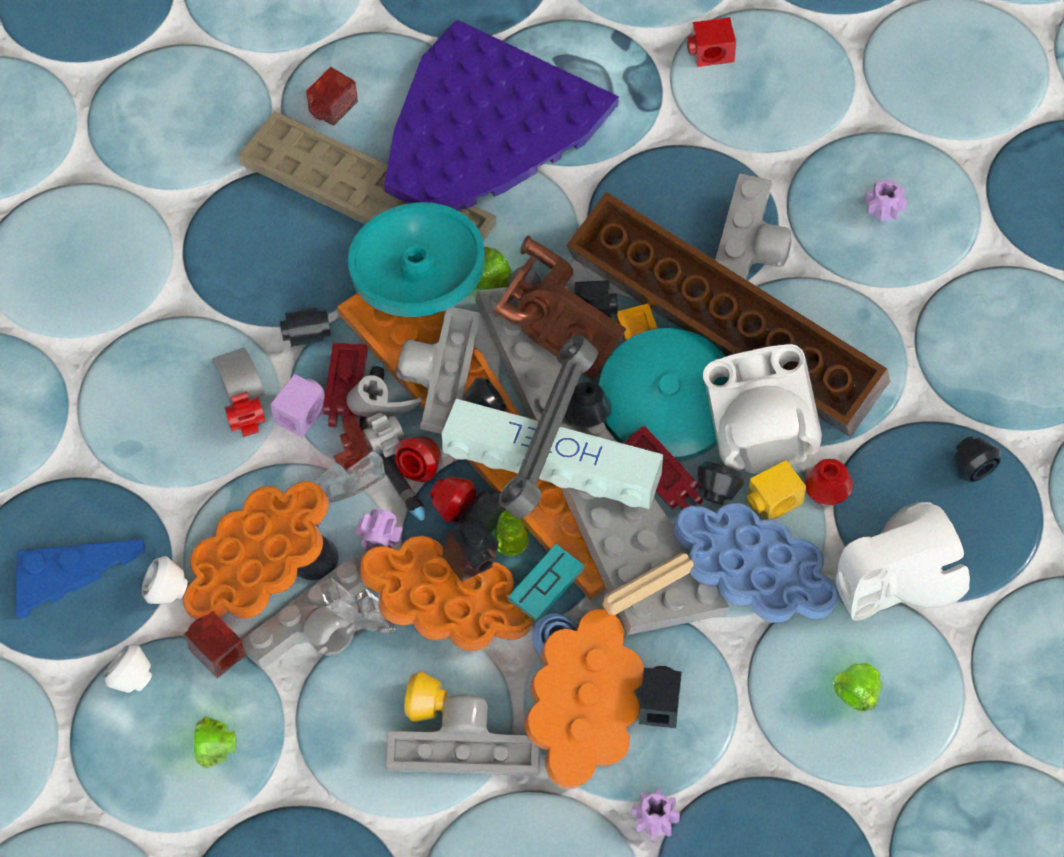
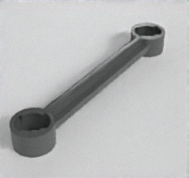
M581 334L568 339L559 350L557 360L562 367L517 477L510 480L500 493L499 504L517 519L524 518L530 514L540 500L541 491L536 487L548 454L580 375L586 372L597 358L598 349Z

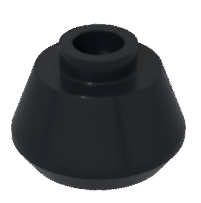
M476 378L463 395L467 402L504 412L507 411V406L500 393L487 378Z
M583 382L576 385L565 412V417L569 422L578 427L592 428L600 425L610 416L612 405L599 385Z
M967 437L956 447L957 452L954 459L961 480L968 482L979 481L992 473L1001 462V450L982 437Z
M704 462L697 469L698 489L704 492L703 499L723 505L725 499L732 500L745 483L741 472L721 464Z
M322 535L323 546L321 553L309 565L298 568L297 576L306 580H320L333 571L339 559L338 550L334 543Z

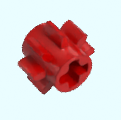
M247 392L231 396L232 405L224 407L231 432L241 430L243 437L259 433L257 424L266 422L259 398L249 399Z

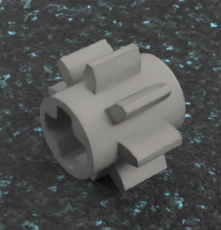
M382 412L367 418L366 421L369 426L361 432L369 451L372 454L380 452L385 458L395 454L396 446L405 439L404 432L395 416L387 418Z

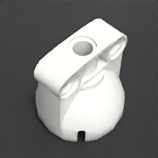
M786 344L733 354L710 362L705 367L703 380L706 385L719 456L725 466L737 471L745 468L748 473L760 474L784 460H787L791 467L803 463L807 455L814 456L819 452L822 432L807 362L802 349L798 346ZM796 361L799 363L793 370L783 369L787 362ZM719 377L729 378L728 382L724 385H713L714 381Z
M915 502L902 507L891 516L879 535L859 538L844 548L838 564L836 588L852 620L860 621L871 617L882 609L901 602H907L923 608H943L951 605L967 593L970 577L968 568L962 564H958L946 571L941 569L944 565L963 558L964 551L953 524L939 506L932 505V502Z

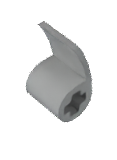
M244 347L212 358L221 376L231 405V396L247 392L249 399L265 395L257 369Z
M368 375L363 377L349 391L346 399L349 409L356 415L371 417L382 412L383 415L385 414L389 418L411 412L421 403L422 397L405 402L387 403L388 388L385 382L375 375Z

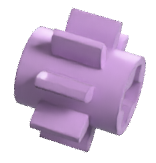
M891 179L881 182L875 181L873 190L866 191L867 213H873L879 221L892 218L897 220L899 210H906L905 188L899 187Z
M373 509L371 514L364 513L363 518L359 519L355 535L363 537L361 545L366 550L379 546L394 548L395 544L399 543L403 528L395 526L397 517L390 511Z
M657 789L656 793L648 796L644 792L640 793L642 806H632V816L640 818L636 822V831L645 830L650 834L651 840H654L656 835L663 833L671 836L672 828L670 823H679L680 813L671 811L676 805V798L670 797L667 799V797L662 795L661 789Z

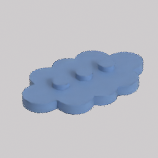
M741 503L723 505L716 513L701 506H690L678 513L673 526V533L678 543L690 550L688 557L694 563L690 575L702 584L718 586L722 597L728 602L735 605H751L759 617L766 621L777 623L789 620L795 612L811 619H822L828 617L834 611L839 599V592L834 582L821 573L824 565L822 552L810 541L793 539L791 532L783 523L769 519L760 520L753 509Z

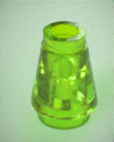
M507 510L502 512L494 533L495 539L499 542L497 550L506 556L519 555L528 546L529 535L521 519L515 518Z

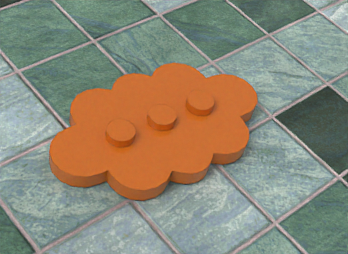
M311 481L298 482L284 493L276 487L263 486L249 494L242 510L232 511L223 516L218 522L215 536L205 538L192 551L190 568L196 578L186 588L183 596V606L186 612L201 623L217 621L228 611L237 618L248 619L255 617L263 611L268 604L270 594L282 593L289 589L295 582L297 569L309 565L321 553L323 538L316 526L322 521L328 511L329 501L325 491Z
M426 536L409 538L402 544L399 550L386 546L374 547L366 551L361 559L360 578L368 588L380 593L378 606L384 618L393 624H413L419 634L427 639L441 640L449 637L454 645L463 650L479 651L488 647L494 636L507 640H516L526 636L532 628L533 620L509 602L508 596L513 591L514 579L507 567L498 562H494L492 568L462 582L442 556L444 548L441 544Z
M595 609L586 613L578 621L575 631L562 629L555 631L548 637L541 648V659L544 667L533 676L530 683V691L536 704L528 711L525 717V730L533 744L547 750L545 757L546 771L551 780L562 788L574 789L580 787L593 776L596 766H612L625 757L630 747V737L626 728L635 722L639 715L640 704L634 691L643 682L644 665L636 652L623 646L624 628L621 621L616 615H610L604 609Z

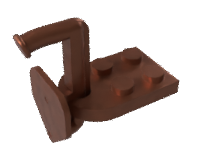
M527 235L521 245L520 253L522 255L526 253L531 257L519 271L493 311L494 316L497 318L502 317L512 324L520 325L530 339L555 356L558 355L559 350L568 339L577 334L583 335L598 349L595 362L583 373L591 380H594L626 331V328L564 288L573 275L571 265L544 245L532 240L530 235ZM537 259L551 268V271L542 283L533 286L525 281V278ZM513 298L519 301L517 308L510 304Z

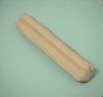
M686 553L677 554L606 594L602 601L603 608L610 615L620 613L690 573L691 568L694 566L693 560L689 559Z

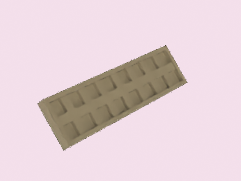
M276 111L271 114L238 155L239 164L363 224H366L373 217L388 209L407 204L385 193L384 183L387 164ZM476 206L457 210L476 225L483 241L496 225L495 215Z

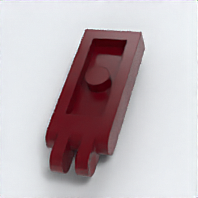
M333 343L323 405V414L329 415V427H337L338 416H343V428L351 427L352 416L359 417V415L354 414L349 409L346 398L349 391L365 377L368 356L367 345Z
M645 425L623 443L663 454L662 473L655 492L672 510L677 506L681 510L690 507L684 500L687 497L697 506L704 502L695 491L698 488V483Z

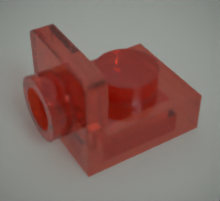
M353 415L342 419L344 433L340 434L339 438L344 451L333 456L339 477L357 475L366 468L372 467L369 447L356 416Z

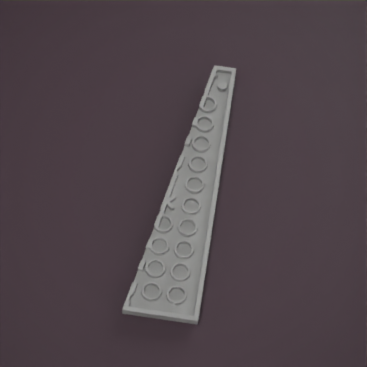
M509 287L478 291L475 301L528 418L540 421L562 365L558 362L557 356L530 339L520 325L512 324L502 317L497 318L494 316L493 311ZM513 298L510 304L515 308L518 307L519 301ZM564 415L560 425L563 428L615 441L604 423L592 428H582L569 422ZM570 487L561 488L608 593L679 553L689 555L690 550L678 543L673 533L674 525L654 497L650 508L647 509L639 506L630 507L621 501L606 497H594L585 491ZM688 573L618 613V616L627 635L723 616L726 615L729 605L716 586L702 584Z

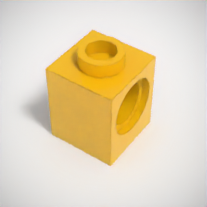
M784 460L750 479L747 501L751 509L757 514L760 513L765 520H775L804 504L806 485L788 461Z

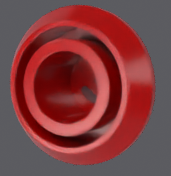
M426 436L403 439L398 443L395 450V461L399 471L406 478L423 483L435 476L441 461V452L438 445L432 439Z
M823 459L808 470L804 479L808 496L815 502L823 505H837L844 502L850 496L853 489L852 476L845 465L836 459Z
M449 476L445 480L439 479L430 493V496L433 498L432 506L446 523L458 522L460 520L459 515L475 499L476 488L473 481Z

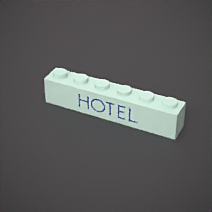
M456 399L442 431L443 453L459 460L468 459L479 462L492 469L501 468L518 473L539 421ZM559 427L539 479L552 482L561 488L570 487L585 491L594 497H606L621 501L630 507L639 506L649 509L661 477L663 454Z

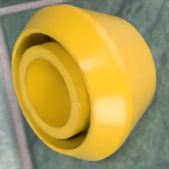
M423 671L411 675L407 685L404 704L405 715L411 722L436 718L438 711L443 712V702L447 698L448 692L446 689H442L441 681Z

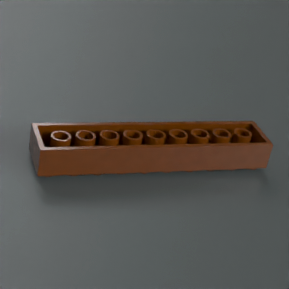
M605 192L566 245L574 260L605 280H609L611 284L642 304H649L650 309L681 329L706 338L716 345L726 357L770 346L786 344L798 346L802 349L807 362L818 417L849 437L853 435L891 382L886 367ZM796 361L787 362L783 369L793 370L799 363Z

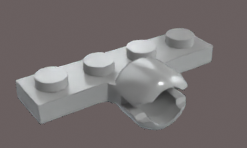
M739 174L715 260L747 280L749 269L753 264L760 263L775 267L784 266L791 247V230L787 227L767 224L763 221L772 187V180Z
M453 306L445 311L438 343L427 344L410 339L403 343L396 370L397 377L401 380L422 384L427 388V397L420 429L442 434L455 400H463L481 313Z
M351 556L238 642L242 652L263 670L302 641L309 642L324 655H337L344 651L353 639L354 627L350 623L351 620L341 611L369 589L360 578L359 569L361 562L354 556Z
M453 695L447 697L443 702L442 727L439 731H388L387 772L539 776L540 747L533 744L527 735L493 734L488 732V704L485 699L474 695Z

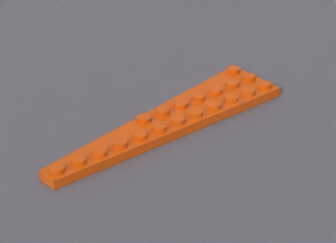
M358 293L338 305L337 310L341 318L367 345L377 359L383 363L385 368L413 399L422 397L421 403L418 405L424 411L427 388L422 384L399 379L396 370L402 345L406 340L410 339L427 344L438 343L446 310L420 317L396 316L370 306ZM474 345L464 394L476 378H487L503 398L507 406L506 412L520 416L494 372L487 366L484 356ZM466 459L487 484L499 494L505 485L517 477L518 474L501 468L492 469L482 463ZM538 479L536 487L541 491L540 500L530 514L519 520L547 552L557 544L584 565V571L577 577L574 583L591 600L606 590L603 580L561 488L552 482Z

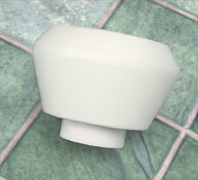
M163 556L154 559L145 574L141 593L146 602L149 604H170L176 598L181 599L187 587L184 571L169 557Z
M126 645L114 657L103 676L107 687L130 693L134 689L139 692L146 686L152 677V673L149 672L151 663L139 645Z

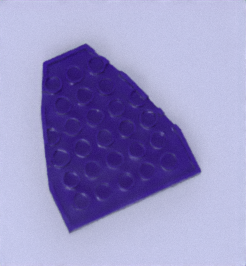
M456 19L421 57L394 128L384 183L385 193L407 204L435 203L451 207L455 210L470 208L476 205L477 198L492 193L494 197L500 195L535 175L537 167L547 161L553 164L560 160L562 152L571 147L577 150L584 146L617 108L619 96Z

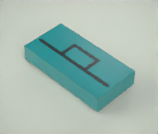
M555 544L508 596L509 602L537 623L584 571V565Z

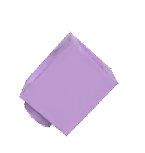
M294 374L270 404L274 423L303 438L323 413L325 396L322 387L312 379L305 380Z

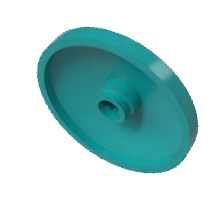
M435 203L404 204L378 214L359 230L351 243L348 253L349 273L352 284L359 296L377 310L403 317L427 316L455 306L475 289L485 268L484 243L476 225L463 213L451 207Z
M676 328L648 330L626 340L607 360L599 381V386L603 389L612 405L611 414L604 421L608 431L619 443L623 444L645 425L678 462L690 460L708 452L717 445L706 385L703 380V371L710 362L726 356L706 338L696 333ZM719 377L714 381L713 385H724L728 382L729 378Z

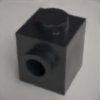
M609 280L575 282V295L611 319L612 314H618L617 293L611 294Z
M478 516L448 530L442 556L463 582L492 568L499 542Z
M667 666L644 667L639 708L640 725L676 728L682 671H674Z

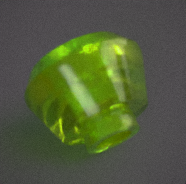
M484 247L485 268L476 288L488 290L508 287V277L512 271L507 260L496 248Z
M867 663L862 665L853 664L837 673L833 678L834 691L838 697L853 709L861 712L874 710L877 707L883 684L878 670Z
M204 716L196 723L194 753L196 762L200 766L210 768L227 761L229 753H235L236 732L235 730L229 731L227 723L208 716Z

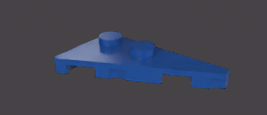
M143 539L17 550L15 612L18 619L29 616V610L48 600L54 603L63 598L66 593L76 591L101 578V572L120 562L124 566L135 560L138 555L145 553Z

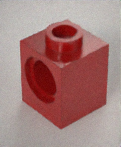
M730 17L692 22V35L687 36V49L689 55L695 56L697 67L735 62L736 38Z

